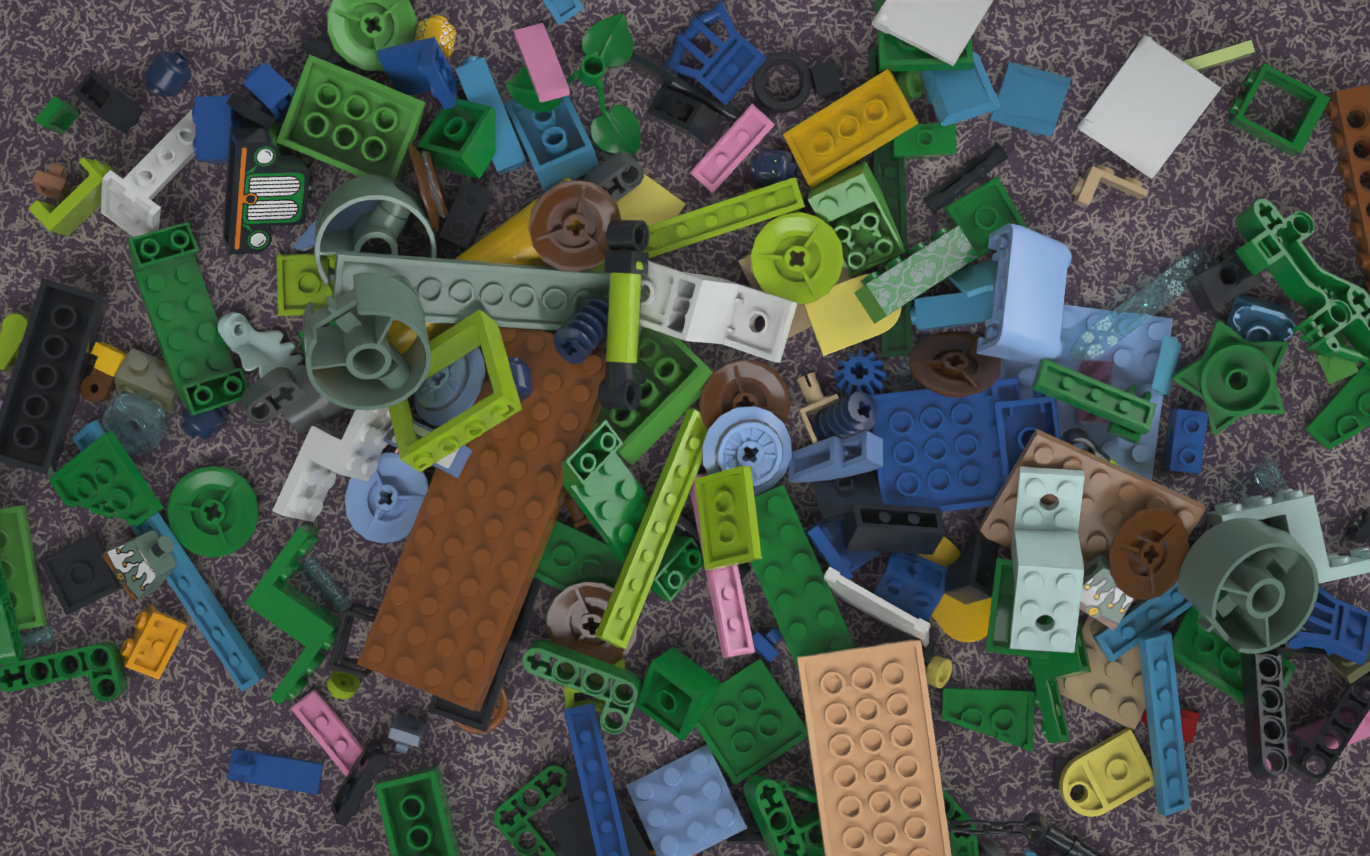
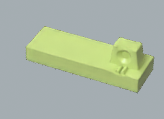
M1252 40L1194 57L1184 62L1199 72L1248 57L1255 50Z

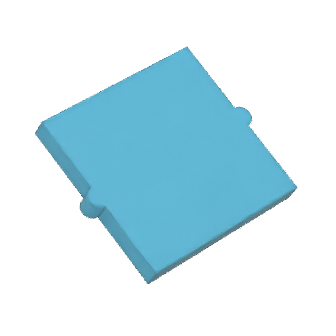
M990 259L975 265H968V267L957 270L948 276V279L968 298L986 291L995 290L998 261Z
M1164 336L1151 388L1157 391V395H1170L1173 383L1172 375L1175 373L1182 346L1177 341V337Z

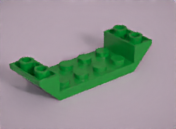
M189 222L128 238L133 276L175 391L190 415L195 416L241 401L242 394L248 388V384L242 368L235 369L227 344L218 332L219 322L195 259L199 249Z
M605 419L562 461L563 486L624 566L649 505L650 498L617 455L616 451L623 445V442ZM673 531L650 588L652 592L667 602H671L704 565L702 550L692 537L677 536Z

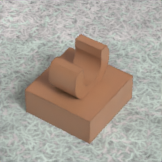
M53 162L48 174L37 170L32 179L37 193L61 202L64 201L71 194L66 180L68 173L64 172L65 166Z

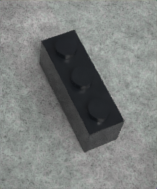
M852 502L841 523L845 548L848 550L933 555L946 534L940 508Z

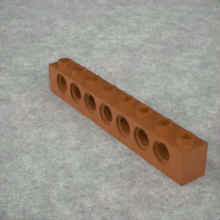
M1370 84L1335 91L1327 95L1330 97V100L1325 107V113L1328 119H1332L1334 131L1331 132V142L1333 147L1338 149L1340 161L1337 163V171L1339 177L1344 179L1347 190L1343 194L1346 208L1350 209L1353 221L1350 222V233L1353 239H1357L1359 251L1356 252V262L1359 269H1363L1365 277L1362 288L1370 296V217L1366 213V207L1370 203V184L1368 188H1364L1360 183L1362 173L1366 174L1370 180ZM1349 113L1357 118L1356 128L1351 127L1347 122ZM1355 143L1360 144L1363 148L1362 158L1354 154L1353 147Z

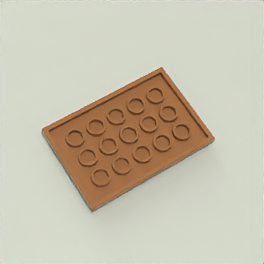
M1036 429L977 529L987 539L1011 549L1020 467L1084 470L1085 478L1078 528L1084 567L1098 555L1109 559L1114 535L1123 522L1139 510L1156 507L1171 511L1182 521L1189 537L1206 509L1204 504ZM1046 494L1040 501L1045 505H1052L1058 498L1053 494ZM1134 598L1132 603L1137 604L1141 600Z

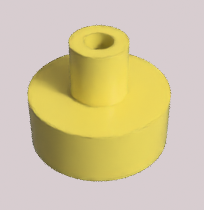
M936 655L930 663L927 662L925 665L927 684L937 688L944 687L951 676V660Z

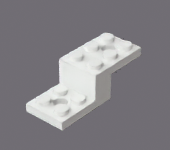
M388 407L377 410H355L344 435L311 426L272 511L282 516L314 522L315 518L322 511L323 501L328 490L335 483L336 473L368 482L378 467V459L383 449L388 445V443L383 441L392 424Z

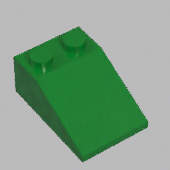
M997 558L985 652L1049 660L1050 651L1010 649L1009 640L1015 592L1013 563L1009 559ZM1042 615L1037 618L1036 622L1041 625H1047L1053 621V618L1049 615Z

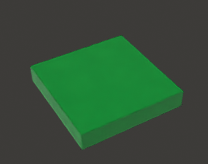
M998 176L944 207L954 227L959 226L978 254L979 257L976 259L992 251V249H988L989 234L1009 223L1028 228Z

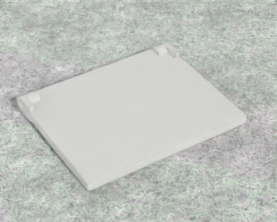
M886 0L871 23L876 29L886 34L889 33L954 66L994 0Z
M1144 35L1101 96L1078 124L1077 128L1152 179L1217 95L1221 87L1155 42L1152 37Z
M829 567L825 572L824 579L828 582V586L834 596L910 639H921L922 646L927 647L929 644L930 623L921 618L917 619L860 587L841 576V573L832 567Z

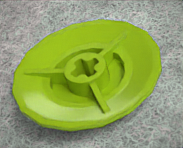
M803 212L782 214L768 222L755 238L751 253L753 274L762 290L766 293L797 302V305L813 303L827 295L839 280L844 263L842 244L834 229L819 217ZM792 251H795L797 254L801 251L804 252L806 255L803 258L804 266L800 267L796 264L792 267L789 264L792 259L790 256Z

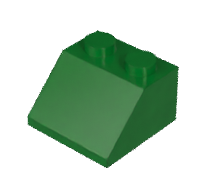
M456 98V107L449 109L441 107L417 147L424 155L427 151H430L436 168L480 179L495 155V110L491 106Z
M672 647L651 661L636 706L679 740L683 741L712 705L720 681L675 647Z

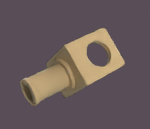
M809 373L807 378L811 387L808 386L804 376L796 381L807 402L804 408L799 409V414L811 443L814 444L817 443V439L807 416L837 403L839 396L835 394L830 397H824L815 373Z

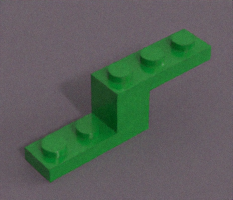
M1079 618L1074 653L1050 651L1049 660L1030 658L1027 663L1029 673L1034 678L1036 690L1034 691L1035 702L1041 708L1043 717L1041 730L1048 743L1060 744L1070 741L1057 680L1091 673Z

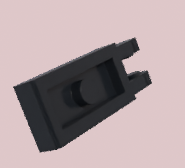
M378 740L371 741L365 745L366 748L357 757L330 805L336 823L339 825L347 826L351 817L358 813L364 794L374 784L375 775L383 772L387 764V755L383 752V745Z

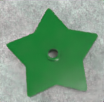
M1216 319L1204 354L1175 372L1172 378L1175 382L1202 399L1205 412L1208 413L1207 421L1210 431L1213 435H1217L1245 415H1282L1285 413L1275 382V375L1286 352L1288 343L1283 339L1246 341L1221 320ZM1238 372L1237 379L1234 381H1230V376L1233 373Z

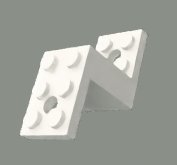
M648 261V275H641V290L647 285L650 289V296L644 302L640 293L639 325L684 341L723 344L772 362H781L797 302L720 277L681 272ZM761 315L765 320V327L761 332H758L755 329L754 323L756 318Z

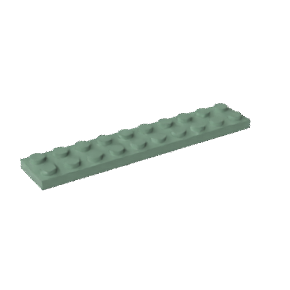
M337 251L333 299L339 298L354 288V274H380L400 281L415 293L422 304L426 322L457 324L480 309L497 322L499 327L558 331L586 299L599 298L609 304L610 273H606L603 270L586 269L572 272L558 270L555 267L347 251ZM647 285L641 290V298L644 302L647 296ZM639 325L638 336L641 335V325Z

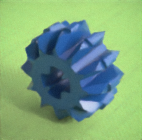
M859 349L856 357H853L850 352L846 353L847 362L838 360L837 366L840 370L834 372V378L839 381L836 385L838 391H845V397L851 396L854 392L858 391L865 392L869 396L875 395L873 389L883 391L884 385L881 381L887 379V374L882 370L884 362L882 360L875 361L876 355L874 352H870L864 357L863 350ZM858 372L865 373V375L863 374V379H856Z

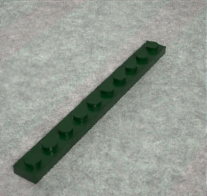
M878 49L868 50L869 80L882 73L879 72ZM900 71L892 72L897 84ZM892 139L872 151L873 175L882 191L905 248V252L898 256L905 260L909 257L907 253L908 230L904 158H893ZM898 256L878 264L877 273L881 275L887 270L884 266ZM911 301L901 307L900 316L895 325L885 333L880 334L881 358L910 356V352L913 349L910 316Z

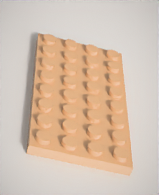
M921 639L797 656L824 855L952 856Z

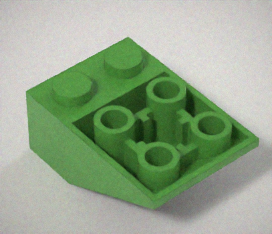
M866 160L831 176L813 188L810 187L808 201L816 216L830 225L842 244L843 265L850 277L905 252L904 245L882 191Z

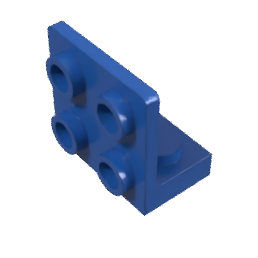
M435 37L377 51V57L397 91L409 96L431 91L433 97L439 99L443 109L456 107L458 80Z
M822 519L807 528L805 533L827 565L839 571L840 575L849 580L854 577L852 575L854 571L881 553L878 551L846 549L841 528L843 519L823 524Z
M889 552L883 575L872 593L911 616L928 621L944 595L947 568L916 554Z

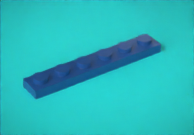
M594 703L565 709L564 714L597 856H629Z

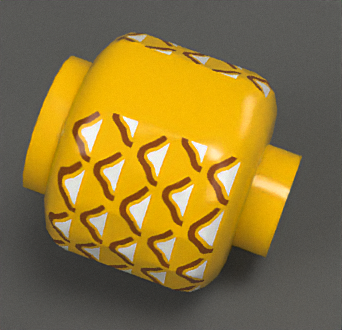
M432 15L430 18L423 19L418 23L414 41L435 37L444 56L448 59L452 56L457 32L454 26L448 23L447 18L440 15Z

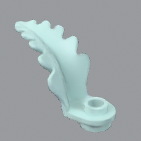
M236 312L225 314L219 320V334L231 351L240 356L242 366L246 371H252L258 367L260 378H262L277 367L288 368L294 376L306 368L304 365L298 366V363L303 360L301 355L290 356L295 349L294 343L280 344L283 338L281 331L258 332L252 328L245 316Z

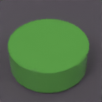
M900 71L898 85L905 99L920 98L924 91V83L920 76V71Z

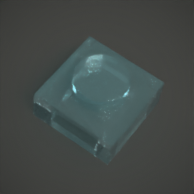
M1263 459L1254 464L1257 472L1254 473L1255 478L1261 488H1267L1271 492H1278L1287 487L1273 459Z

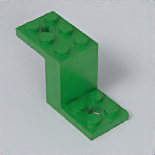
M310 523L297 528L244 603L306 647L270 697L279 705L288 699L292 702L305 689L308 684L305 677L316 672L326 659V656L322 653L324 650L328 651L331 646L333 647L340 622L338 617L287 582L288 578L291 580L300 569L301 564L298 561L301 556L303 557L306 553L309 555L319 542L316 535L320 530Z

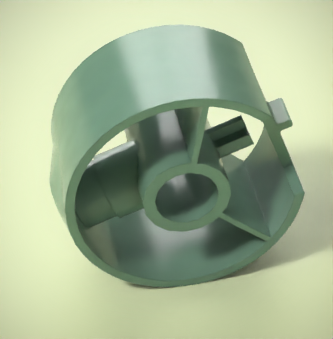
M371 175L351 179L335 188L326 197L318 211L315 222V261L319 274L326 285H328L330 279L334 281L335 269L330 267V260L326 255H336L337 251L398 255L397 238L407 223L411 212L419 218L428 232V241L422 257L436 258L437 250L434 229L424 201L416 191L396 179ZM381 200L374 211L361 215L355 221L353 230L325 231L334 216L346 207L361 201ZM371 238L385 240L379 246H371L365 243V241Z
M354 274V288L337 299H333L330 295L327 296V305L315 313L314 305L311 302L308 303L303 316L306 370L313 387L330 402L354 410L383 409L398 404L410 397L423 384L428 375L431 364V352L424 310L415 293L400 281L380 274ZM336 318V319L334 320V322H335L337 325H335V326L321 327V326H323L324 324H326L327 322H329V321H331L332 319ZM394 319L403 322L417 333L415 341L403 354L389 341L388 329Z
M1251 518L1230 519L1206 531L1187 553L1181 566L1178 580L1179 594L1191 602L1202 616L1197 623L1206 631L1216 633L1238 652L1247 654L1272 650L1292 638L1309 618L1316 603L1319 588L1316 566L1304 548L1287 532ZM1256 553L1251 559L1247 558L1248 556ZM1219 593H1223L1224 596L1218 600ZM1216 611L1223 618L1232 611V620L1217 622L1215 620L1217 616Z

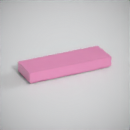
M540 23L514 30L515 40L539 102L542 103L570 95L569 86L544 24Z
M752 103L690 173L713 193L775 124Z
M315 688L291 707V710L347 777L364 747Z

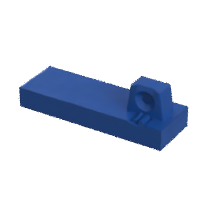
M233 748L227 779L318 795L320 793L324 763Z

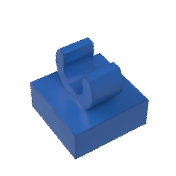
M771 627L763 636L758 631H753L751 634L755 651L766 662H771L779 654L773 648V645L782 638V635L775 627Z

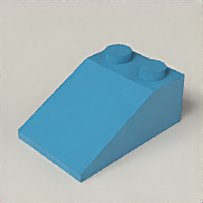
M568 95L561 97L557 108L543 113L530 111L519 105L514 99L504 103L543 192H546L565 178L571 180L579 178L599 166L591 141Z

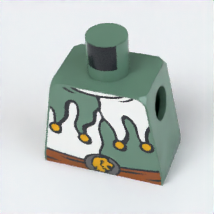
M153 530L132 538L102 554V557L133 603L155 592L176 568V561L170 554L174 550L173 541L167 536L159 537L156 531Z
M1098 555L1084 567L1080 609L1114 631L1134 598L1128 597L1117 588L1110 574L1109 559Z

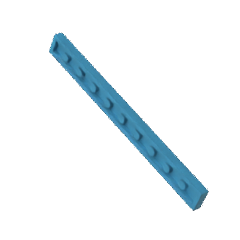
M96 420L87 424L72 437V440L80 452H82L105 432ZM155 514L139 526L130 525L137 536L153 530L156 531L159 537L167 536L173 541L174 550L170 554L176 561V568L166 580L241 692L266 677L267 674L160 514Z

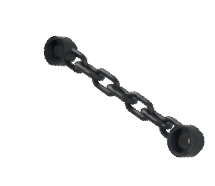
M1029 813L1023 818V821L947 820L948 832L971 835L1007 834L1010 836H1025L1029 841L1038 842L1046 836L1048 822L1039 813ZM971 824H982L983 830H971ZM951 825H961V828H951ZM992 826L1003 827V829H992ZM1013 826H1022V831H1013Z

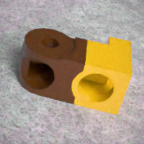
M96 342L91 354L98 356L91 375L86 377L81 383L83 397L91 402L106 401L112 396L116 388L115 375L128 353L107 343Z

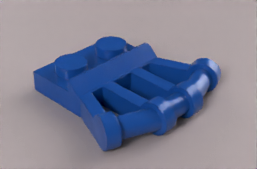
M721 0L715 3L713 9L698 17L693 16L689 21L691 25L683 34L679 32L675 37L676 42L669 60H665L664 65L676 71L678 75L697 80L724 105H727L767 58L737 32L729 12ZM721 18L730 37L724 43L706 26ZM699 33L703 34L719 48L711 59L691 43ZM686 49L705 65L700 71L680 65Z
M1319 586L1314 608L1302 628L1314 633L1301 632L1300 629L1287 641L1289 647L1292 649H1299L1304 646L1325 649L1328 656L1334 653L1362 665L1368 658L1370 613L1336 599Z

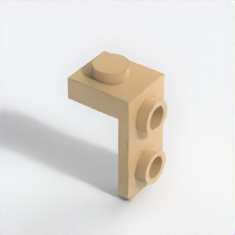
M1098 164L1097 167L1092 166L1088 168L1083 178H1077L1071 194L1076 195L1072 203L1084 208L1090 204L1099 181L1139 199L1146 197L1149 191L1142 188V182L1131 177H1125V180L1114 176L1115 171L1111 168Z

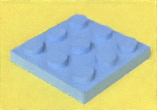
M708 745L626 785L657 856H693L747 829V825Z

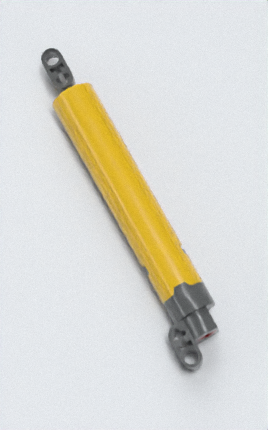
M623 151L614 154L585 176L584 181H590L603 187V189L608 191L613 200L617 202L639 186L644 178V171L632 155ZM631 166L626 173L622 174L625 168ZM565 178V179H563L562 181H560L559 183L566 182V181H569V180H571V179ZM539 198L460 254L455 260L536 266L548 264L542 260L533 248L528 230L531 211ZM573 218L572 224H567L572 231H575L577 225H581L576 218ZM393 320L388 329L389 341L401 354L410 348L417 337V333L412 328L399 320ZM426 322L429 341L456 324ZM277 367L249 386L241 397L246 415L252 423L258 425L265 424L282 412L300 434L305 433L311 426L316 425L324 418L333 421L349 409L330 402L318 393L310 382L306 368L294 376L288 368ZM257 403H263L259 407H253Z

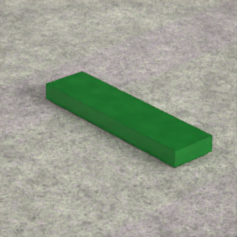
M1044 358L1039 362L1031 388L1144 435L1150 431L1157 406L1155 403Z

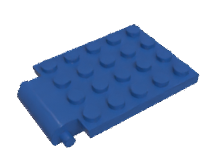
M1019 378L996 380L992 386L982 392L960 398L945 397L929 389L870 396L874 400L878 411L877 421L872 427V434L883 439V467L877 469V477L882 502L887 505L940 508L941 512L991 506L1036 429L1061 440L1056 399L1033 390L1034 398L1021 399Z

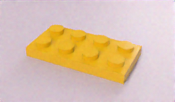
M887 69L788 130L783 136L807 184L813 188L919 123L892 72Z

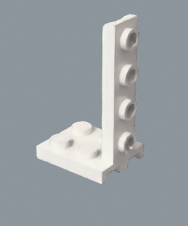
M192 110L124 179L111 170L102 178L101 213L133 237L159 230L161 207L154 203L152 199L195 156L193 140L196 137V125L192 120Z

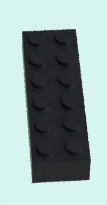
M42 278L0 409V462L45 475H55L81 393V383L86 377L93 355L91 351L97 342L110 301L106 297Z

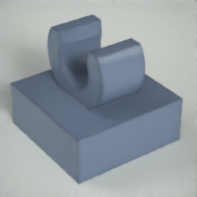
M398 713L388 737L397 740L395 751L407 754L409 746L418 747L425 732L427 722Z

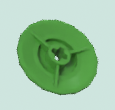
M332 0L327 12V33L334 50L348 64L364 71H384L377 57L379 49L410 43L415 40L417 17L409 0ZM373 20L376 30L369 33L366 30L368 25L365 22Z

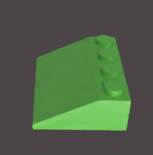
M309 54L276 142L359 177L376 175L402 181L411 156L408 142H412L413 145L415 143L426 102Z
M642 326L641 335L638 336L636 372H643L647 379L644 384L640 385L641 400L639 406L635 410L606 409L601 407L593 427L595 428L602 420L606 419L623 442V445L616 452L631 465L701 397L702 387L713 373L680 339Z

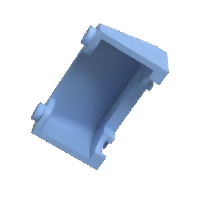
M1006 224L989 234L988 249L997 251L993 254L992 260L998 261L992 318L985 321V327H990L986 338H978L976 353L1039 365L1043 358L1054 362L1055 359L1060 357L1062 352L1060 335L1067 268L1071 263V252L1068 250V246L1062 242L1021 225Z

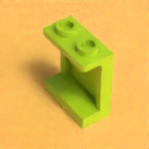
M82 157L78 162L89 172V176L64 201L56 207L55 205L36 200L28 209L50 232L69 236L101 205L102 178L110 170L117 174L105 162L102 164L97 159L92 161Z

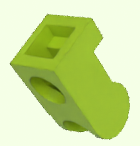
M11 314L3 320L2 332L0 333L1 370L12 372L30 317L21 314Z

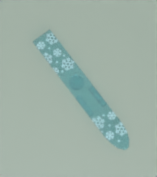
M1204 244L1200 245L1086 330L1071 347L1068 356L1069 360L1072 362H1084L1096 358L1187 291L1188 287L1184 280L1194 275L1192 269L1208 261L1210 265L1217 263Z

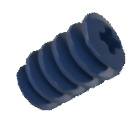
M599 298L586 299L554 335V346L558 354L570 364L577 365L583 363L586 357L592 353V350L607 335L609 304Z
M862 391L854 392L851 396H847L815 415L813 419L815 436L819 441L832 436L843 440L871 429L878 417L876 404L867 393Z

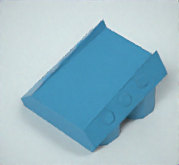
M974 51V64L971 70L920 72L924 83L926 99L928 103L933 104L935 116L943 127L998 110L1000 107L981 59Z
M1009 62L997 96L1000 107L998 110L992 111L990 120L1005 126L1027 130L1028 133L1036 136L1043 134L1051 137L1056 128L1071 78Z
M1240 294L1234 299L1227 326L1246 341L1277 339L1286 341L1293 335L1292 328L1295 327L1293 322L1295 310L1285 305Z

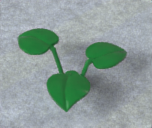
M624 14L605 18L587 30L582 39V52L585 57L581 62L580 69L575 70L566 81L569 85L575 79H579L585 86H596L600 110L603 115L596 117L591 124L590 135L594 144L600 150L609 154L624 151L633 156L637 153L641 142L639 122L634 113L623 105H616L609 112L606 110L603 92L604 84L602 82L606 67L619 68L625 65L633 53V39ZM526 66L521 68L506 83V88L511 97L519 105L530 111L539 113L549 112L560 104L561 97L542 103L539 102Z

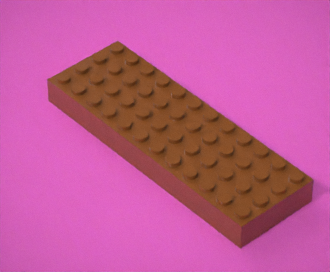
M499 327L507 358H520L523 360V363L531 367L532 395L522 400V410L465 444V446L473 451L458 478L438 468L436 469L357 662L360 666L478 712L482 708L568 493L563 486L562 461L593 430L602 407L598 400V389L601 381L605 378L606 354L593 349L592 353L586 357L583 363L577 365L570 364L558 354L554 346V335L539 329ZM486 363L482 389L472 406L492 394V384Z

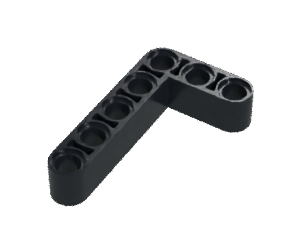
M1301 627V632L1314 633ZM1285 642L1266 652L1255 654L1241 653L1248 767L1250 773L1256 779L1266 780L1280 776L1287 771L1289 766L1281 658L1316 660L1327 655L1325 649L1306 646L1292 649ZM1259 665L1264 669L1265 676L1261 674ZM1261 696L1265 698L1267 707L1262 703ZM1264 727L1268 730L1269 738L1264 734ZM1266 758L1271 763V770L1266 765Z
M1370 671L1350 684L1311 745L1287 730V742L1294 749V755L1289 756L1287 771L1309 784L1320 783L1327 776L1370 710V698H1362L1356 693V687L1358 686L1366 687L1370 692ZM1339 712H1350L1354 717V723L1343 722ZM1245 727V730H1244V732H1243V736H1244L1245 742H1246V727ZM1264 727L1267 732V738H1269L1268 730ZM1323 737H1334L1338 742V748L1330 749L1325 746ZM1315 761L1319 763L1322 773H1311L1306 767V762Z

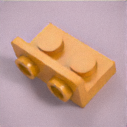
M148 604L145 611L141 610L134 622L136 629L131 638H126L123 642L120 655H122L121 659L125 667L159 680L187 625L184 621L159 612L155 606Z

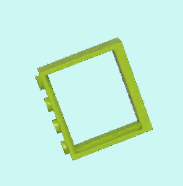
M480 309L429 341L431 364L426 379L481 345L494 393L417 440L408 398L388 407L400 460L418 472L432 466L450 453L455 452L463 445L522 410L498 323Z

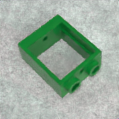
M1265 63L1257 67L1256 70L1252 68L1243 81L1246 89L1241 97L1237 96L1228 110L1232 114L1228 123L1292 157L1302 153L1330 97ZM1262 80L1307 103L1288 140L1243 117Z

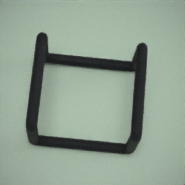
M355 604L351 606L350 610L347 609L342 612L329 661L331 669L364 678L373 672V670L358 665L356 660L344 658L354 617L374 622L376 616L372 615H377V609ZM337 655H338V660H339L341 663L347 664V665H351V666H355V667L362 668V669H366V670H365V671H361V670H357V669H353V668H349V667H345V666H341V665L335 664V663H336V659H337Z

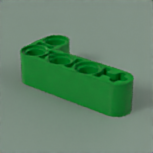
M538 639L530 643L522 659L523 667L526 671L606 701L600 717L602 729L612 735L620 734L625 730L641 687L640 679L635 673L547 640ZM536 652L542 654L541 661L535 659ZM552 657L556 658L553 666H550ZM568 662L573 665L575 671L571 673L565 672L560 664ZM591 673H598L603 677L604 682L595 683L590 679L589 675ZM628 684L632 687L633 692L629 694L622 693L618 685ZM618 712L623 717V720L613 721L608 716V713Z
M110 641L27 658L20 662L0 667V690L4 692H14L88 675L94 697L99 701L109 702L125 692L127 681L120 651ZM99 649L105 650L108 654V662L106 664L101 663L97 657ZM69 656H73L77 659V670H73L69 667ZM40 662L44 663L48 668L47 677L42 676L38 671ZM25 671L24 677L16 680L9 678L10 673L16 674ZM106 679L114 682V693L106 691L104 687Z

